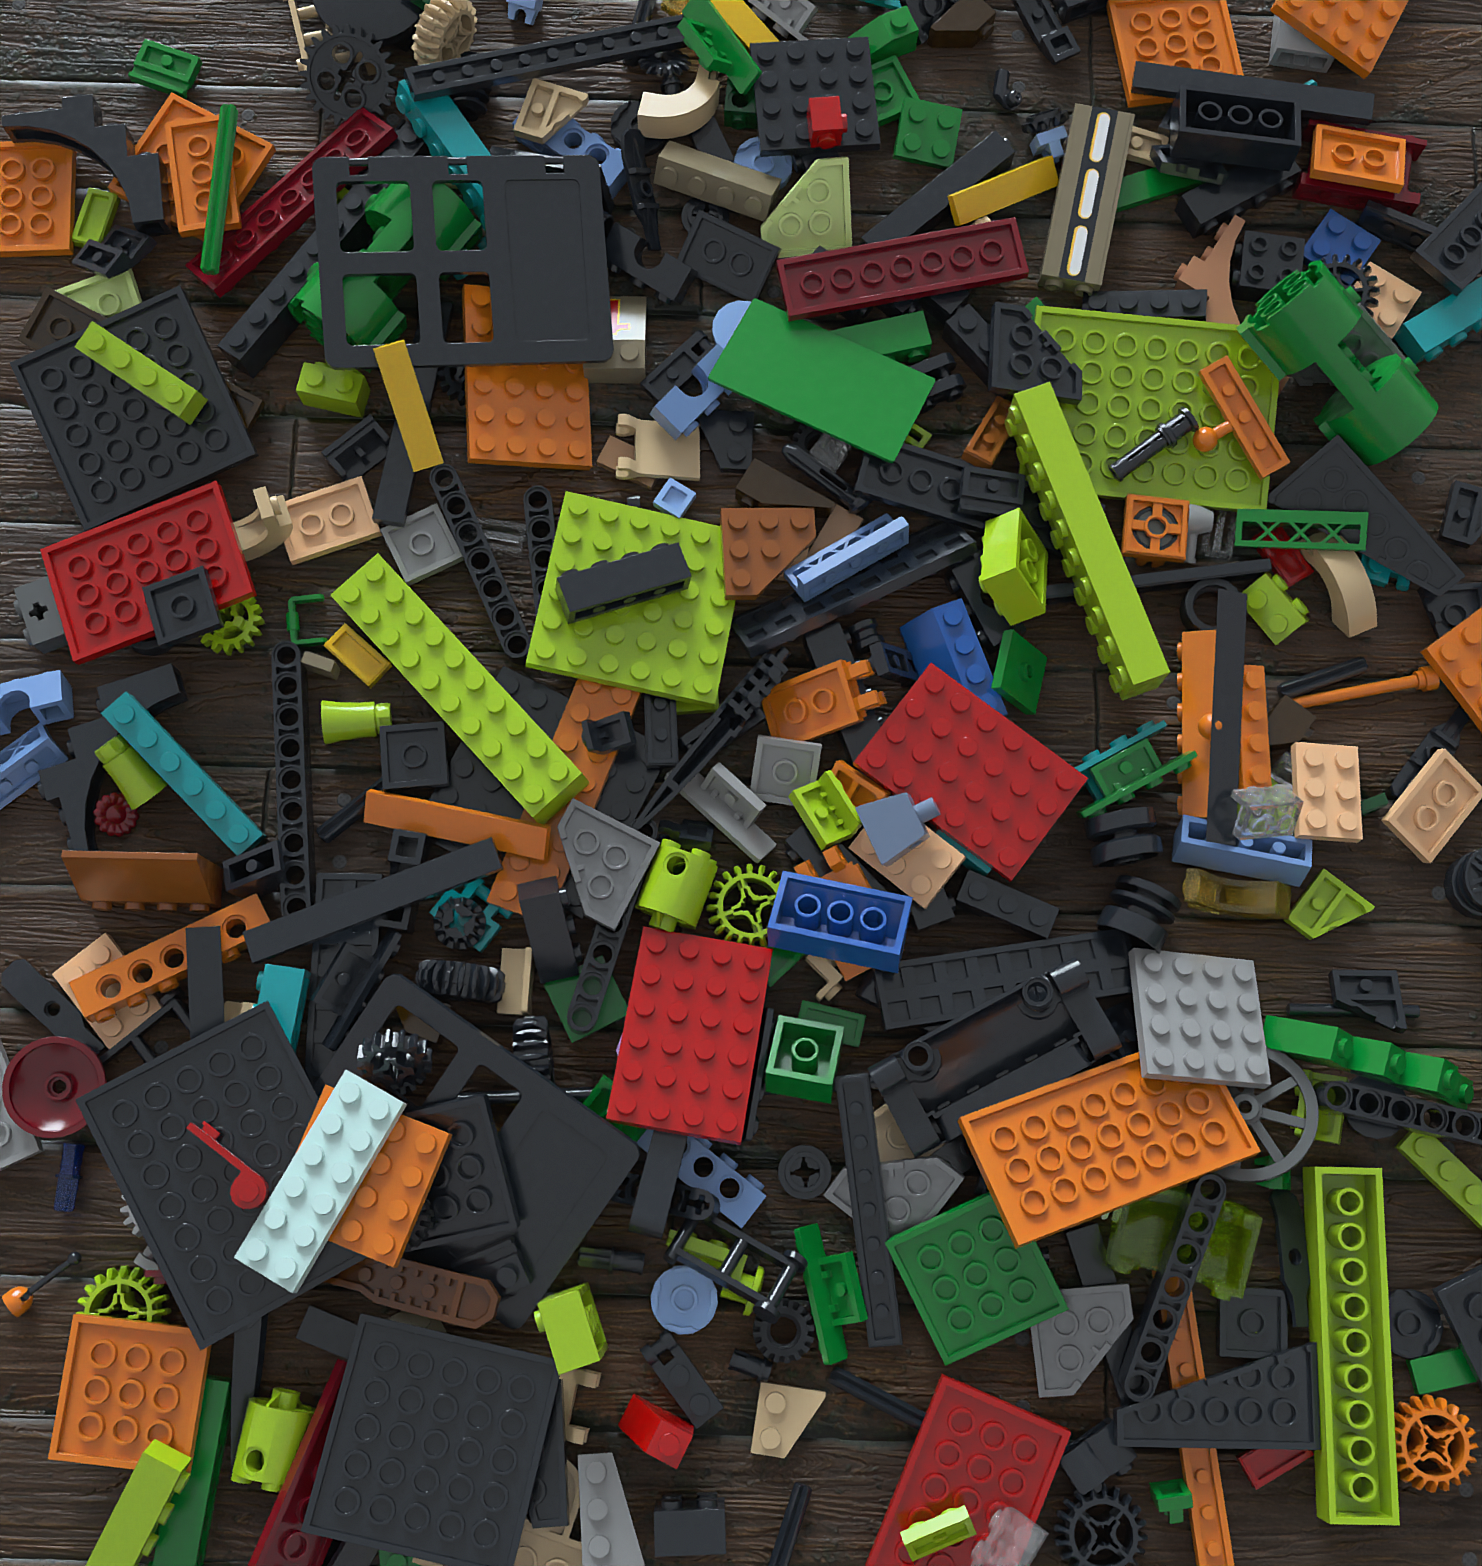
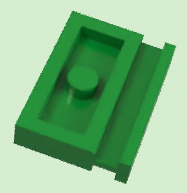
M145 39L133 63L134 68L132 72L129 71L128 76L131 82L169 95L172 92L187 99L186 93L189 88H192L203 63L198 56Z

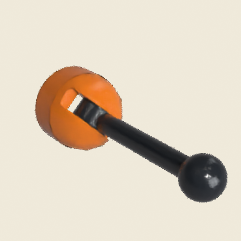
M78 1252L70 1253L64 1263L32 1287L18 1286L2 1295V1300L14 1316L20 1317L32 1306L33 1293L71 1265H78L82 1260L81 1254Z

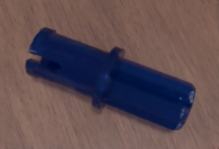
M63 1143L59 1174H55V1177H58L54 1201V1210L71 1212L75 1209L79 1179H83V1176H80L85 1145Z

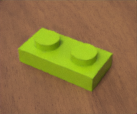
M965 1505L959 1508H949L943 1511L940 1516L925 1522H916L907 1530L900 1532L912 1562L977 1534Z

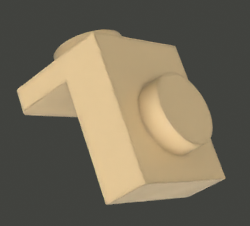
M808 955L805 961L827 982L815 995V998L819 1002L824 997L829 1001L843 988L839 984L843 976L835 969L837 965L834 960Z

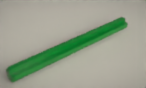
M222 104L219 113L200 265L202 272L206 275H217L220 267L238 110L232 104Z

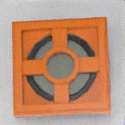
M1127 494L1124 508L1122 556L1136 558L1135 562L1138 566H1144L1147 562H1152V568L1162 566L1166 561L1184 563L1186 560L1190 501Z

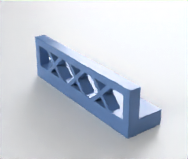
M886 513L785 570L784 578L801 599L806 602L908 544L909 524L902 516L893 520Z
M38 723L0 751V810L40 781L39 770L64 763L69 759L67 754L52 739L45 725Z

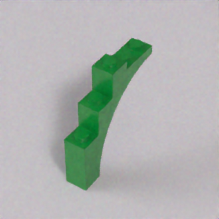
M1266 1015L1263 1030L1267 1048L1280 1051L1289 1058L1376 1080L1451 1107L1467 1110L1468 1104L1472 1102L1474 1096L1473 1081L1458 1073L1459 1067L1444 1058L1406 1052L1389 1042L1355 1037L1339 1027Z

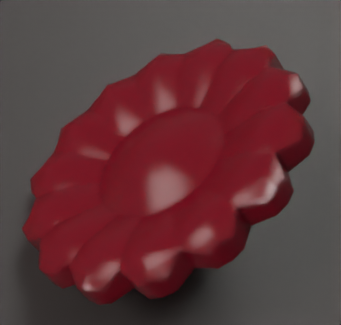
M112 792L110 795L102 796L101 801L96 803V809L93 811V815L96 817L94 823L99 825V830L106 832L108 836L115 835L121 837L123 834L130 833L131 828L136 827V820L139 818L137 813L138 807L131 810L122 793Z

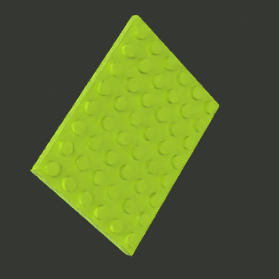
M1036 306L1034 318L1036 325L1042 331L1046 330L1062 348L1060 352L1071 364L1075 363L1082 370V400L1078 405L1059 403L1098 498L1125 500L1127 494L1187 500L1190 501L1189 504L1213 510L1237 512V509H1267L1270 475L1262 480L1259 479L1232 432L1218 439V443L1213 450L1201 452L1193 445V435L1195 432L1190 431L1177 441V445L1174 448H1164L1145 464L1126 476L1121 482L1114 478L1108 468V465L1117 461L1132 450V448L1155 433V428L1160 422L1166 423L1177 415L1178 409L1181 407L1187 408L1192 413L1199 425V429L1202 427L1214 428L1225 422V419L1200 379L1198 372L1228 355L1274 433L1279 380L1236 329L1239 325ZM1019 462L1018 474L1026 475L1025 480L1028 481L1027 476L1029 472L1027 467Z

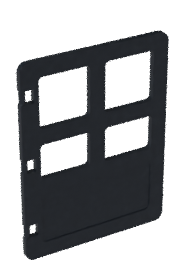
M544 155L320 157L313 163L312 175L325 361L330 368L334 370L380 369L373 348L383 345L353 346L348 344L346 340L343 280L346 277L413 276L416 279L420 341L417 344H406L413 368L605 363L612 357L614 346L600 168L598 161L590 155L549 157ZM448 165H467V174H449ZM545 165H563L564 173H546ZM349 166H368L369 175H350ZM442 183H478L482 186L487 245L484 250L441 251L437 248L433 185ZM342 184L408 185L410 188L414 248L411 251L399 252L342 251L339 237L337 187ZM442 275H486L489 278L493 340L491 342L474 343L445 342L442 330L439 278Z
M392 974L383 980L313 1086V1089L318 1098H320L325 1084L335 1088L345 1070H348L406 1103L407 1106L404 1109L406 1111L455 1100L477 1067L484 1065L521 1092V1100L498 1132L521 1225L518 1229L405 1252L417 1262L454 1271L449 1265L453 1260L514 1235L516 1247L518 1250L520 1249L533 1282L526 1287L502 1296L495 1319L508 1328H519L526 1322L537 1306V1303L542 1299L639 1159V1145L405 976ZM398 1005L404 1007L453 1042L458 1048V1053L422 1106L415 1105L392 1087H385V1082L383 1081L373 1084L372 1076L363 1077L362 1070L357 1069L358 1046L363 1044V1038L368 1037L372 1039L373 1032L377 1031L379 1033Z

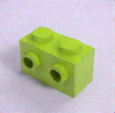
M304 362L296 387V392L303 405L363 418L371 391L365 376L357 370H334L323 362H315V364Z

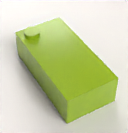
M588 1282L550 1294L537 1303L539 1310L534 1312L535 1321L540 1333L546 1331L559 1375L602 1359L608 1349V1344Z

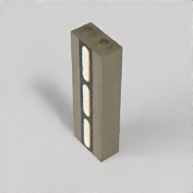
M1075 103L1038 285L1044 286L1048 291L1060 292L1065 290L1074 292L1076 296L1083 297V292L1091 296L1093 291H1099L1101 288L1135 114Z

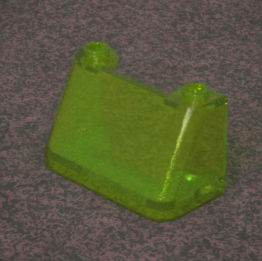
M1174 1187L1113 1211L1106 1261L1108 1264H1111V1269L1124 1274H1131L1132 1270H1139V1267L1157 1270L1186 1189ZM1224 1199L1195 1282L1203 1283L1211 1289L1210 1294L1212 1296L1228 1301L1231 1300L1232 1296L1243 1299L1262 1223V1218L1247 1206ZM1194 1212L1190 1215L1188 1221L1190 1228H1197L1201 1225L1203 1219L1201 1212ZM1183 1244L1178 1248L1176 1254L1178 1260H1186L1190 1256V1245Z

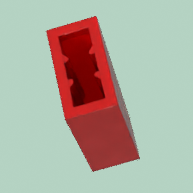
M634 1393L618 1424V1427L645 1453L675 1469L678 1468L694 1431L693 1424Z

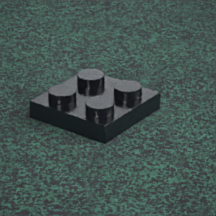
M204 566L142 587L158 645L163 649L224 627L209 573Z
M444 721L379 726L382 786L385 792L449 786L446 724Z
M1217 1286V1356L1261 1359L1288 1349V1298L1284 1289Z

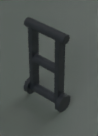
M177 987L165 994L158 1002L161 1009L99 1057L103 1066L130 1045L144 1063L156 1058L157 1056L143 1039L142 1035L172 1011L190 1033L189 1009L181 1000L185 994L182 988Z
M695 1202L693 1207L701 1210V1212L707 1210V1206L704 1203ZM715 1218L713 1221L703 1224L734 1241L721 1267L717 1270L683 1250L699 1223L685 1219L663 1255V1259L670 1264H675L676 1260L753 1303V1312L760 1319L772 1324L777 1323L781 1316L777 1307L796 1272H805L808 1266L807 1260L792 1250H785L782 1255L724 1221ZM746 1249L782 1268L767 1297L731 1278Z

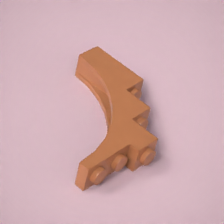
M1237 215L1233 217L1229 225L1226 223L1221 225L1214 237L1218 241L1214 248L1208 246L1200 259L1193 256L1188 265L1182 263L1173 277V280L1177 281L1173 290L1207 289L1206 322L1240 325L1233 307L1229 285L1232 252L1235 241L1245 223V220ZM1287 375L1279 381L1278 395L1290 378Z

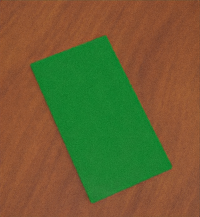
M756 298L750 303L708 376V380L714 384L889 463H894L935 384V378L808 321L800 319L788 322L785 311Z

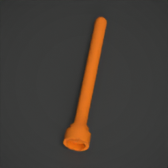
M1429 665L1419 667L1410 676L1291 699L1302 707L1309 708L1414 687L1416 690L1421 689L1423 692L1437 690L1440 685V679Z

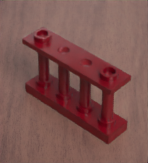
M1309 119L1301 133V141H1313V131L1317 124L1406 139L1404 186L1400 193H1393L1310 178L1311 144L1308 172H1302L1292 192L1293 199L1359 211L1363 210L1369 199L1409 216L1414 213L1420 204L1421 194L1408 190L1412 161H1417L1426 148L1428 140L1419 139L1412 135L1402 136L1329 123L1322 119Z

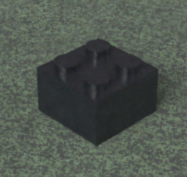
M717 1492L697 1493V1498L683 1499L682 1493L663 1494L662 1499L656 1500L654 1508L655 1557L726 1554L725 1497H718Z

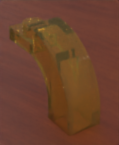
M1201 869L1186 870V879L1183 882L1182 889L1185 896L1184 901L1188 902L1189 908L1213 914L1244 918L1289 919L1290 886L1279 881L1233 880L1215 876Z

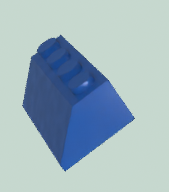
M962 598L931 608L899 627L907 651H910L912 654V664L918 678L928 665L932 663L1005 717L1008 713L1001 695L991 688L993 675Z
M783 871L767 926L768 946L898 973L913 897Z

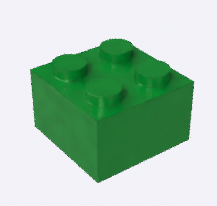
M779 1015L766 1069L765 1092L831 1104L835 1076H837L843 1047L844 1027Z

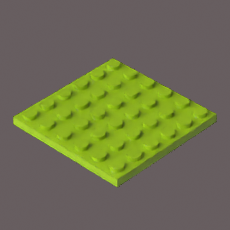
M566 491L525 667L714 708L736 601L724 599L720 526L682 517L677 518L669 514ZM679 542L692 576L688 589L571 624L567 623L555 591L557 577H560L562 573L571 569H577L578 571L588 569L594 563L602 560L609 562L619 560L630 552L643 553L650 551L654 546L661 543L671 545Z

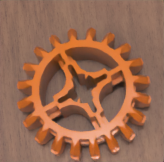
M1424 1394L1420 1400L1417 1396H1411L1409 1398V1405L1400 1401L1398 1408L1401 1413L1394 1412L1397 1472H1400V1480L1405 1483L1411 1481L1413 1488L1421 1490L1425 1487L1426 1491L1431 1493L1436 1492L1437 1486L1443 1491H1448L1450 1487L1449 1481L1457 1486L1461 1485V1479L1458 1474L1471 1475L1466 1467V1463L1477 1462L1475 1457L1469 1455L1470 1450L1478 1448L1477 1443L1469 1441V1438L1476 1433L1473 1428L1465 1427L1469 1418L1463 1414L1458 1415L1459 1407L1454 1404L1447 1405L1446 1399L1437 1397L1434 1400L1433 1396ZM1427 1415H1437L1444 1421V1424L1429 1428L1428 1425L1420 1421V1418ZM1410 1430L1411 1441L1406 1445L1407 1435ZM1427 1436L1433 1438V1442H1430L1432 1443L1431 1450L1426 1449L1428 1444L1426 1443ZM1452 1441L1451 1451L1448 1454V1445ZM1429 1458L1432 1462L1437 1463L1439 1467L1431 1471H1420L1414 1463L1418 1460L1424 1461Z

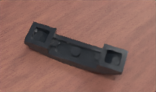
M1012 0L1032 40L1053 65L1080 54L1081 50L1068 26H1061L1048 0Z

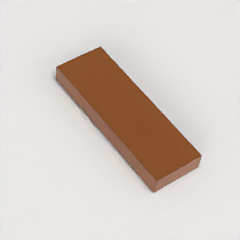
M997 395L964 450L961 459L976 467L991 469L1010 437L1005 427V419H1007L1009 412L1008 408L1011 406L1010 401Z

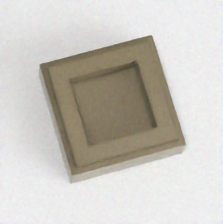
M308 651L304 653L301 663L308 671L335 680L338 679L341 670L334 660Z

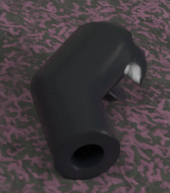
M999 69L995 72L993 98L1004 109L1015 110L1021 104L1022 96L1020 92L1016 94V90L1008 88L1009 71Z

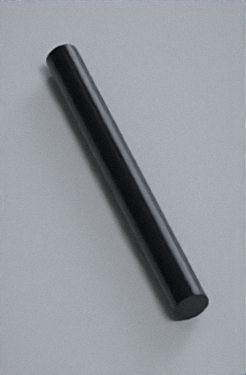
M1288 1003L1286 1006V1013L1289 1017H1360L1333 1004ZM1403 1005L1405 1018H1419L1420 1008L1418 1005Z

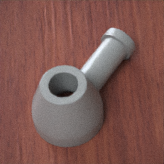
M1189 504L1186 560L1184 563H1196L1197 536L1211 532L1213 527L1214 512L1195 504Z

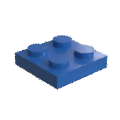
M1330 209L1304 246L1303 264L1308 266L1310 262L1320 260L1321 258H1325L1327 264L1332 263V255L1334 254L1338 255L1339 262H1343L1344 256L1348 254L1351 257V265L1356 259H1362V269L1381 240ZM1341 275V281L1346 286H1350L1354 281V278L1351 276Z

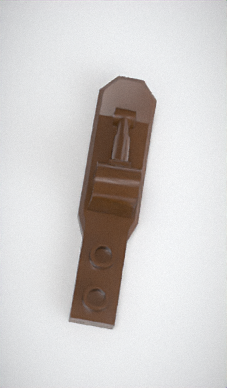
M367 1257L324 1281L359 1291L376 1304L472 1329H478L496 1318L501 1299L491 1280L406 1258H401L398 1267L393 1268Z

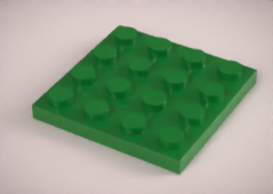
M990 1192L892 1236L885 1242L945 1366L1069 1310L1068 1304L1037 1242L1035 1241L1015 1249Z

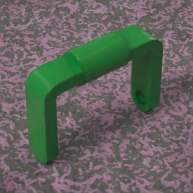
M323 594L293 596L288 600L289 612L286 613L287 632L290 633L291 642L295 643L298 648L320 646L328 641L324 637L301 640L298 638L300 626L296 604L322 602L325 600Z

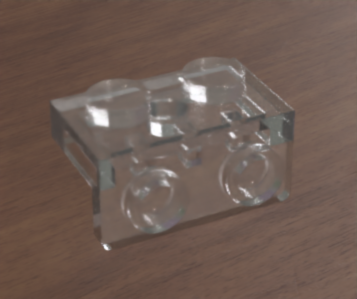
M1275 784L1269 787L1250 786L1246 789H1235L1231 797L1241 807L1232 834L1239 840L1293 835L1304 802L1293 793L1290 787L1283 784Z
M1006 1507L1003 1511L999 1509L989 1523L988 1527L992 1530L985 1542L980 1540L974 1547L970 1558L973 1560L970 1566H1030L1049 1533L1014 1507Z

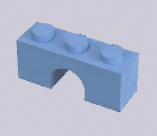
M719 344L702 358L691 372L701 384L702 394L700 396H688L675 385L649 413L675 441L682 434L688 437L700 425L696 419L703 412L708 417L720 405L717 398L723 392L728 396L732 393V391L708 380L710 372L724 350Z
M61 670L44 672L39 675L14 679L0 684V735L11 733L10 724L12 718L16 713L27 708L33 711L42 725L74 718L72 687Z

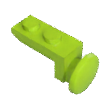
M670 1229L666 1243L668 1247L678 1231ZM693 1232L683 1250L710 1266L719 1269L730 1251L728 1249L729 1246L718 1240L712 1239L707 1242L696 1238L697 1235ZM743 1254L731 1278L761 1293L765 1270L758 1265L755 1276L743 1273L748 1256ZM725 1287L722 1288L720 1297L745 1304L743 1315L749 1316L753 1312V1303Z

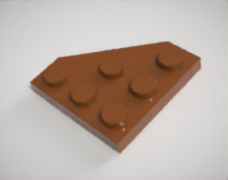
M721 508L720 528L724 599L756 600L815 541L814 508Z

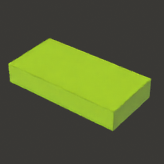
M91 187L88 188L72 233L74 246L83 248L89 239L100 243L110 232L121 200L118 195Z

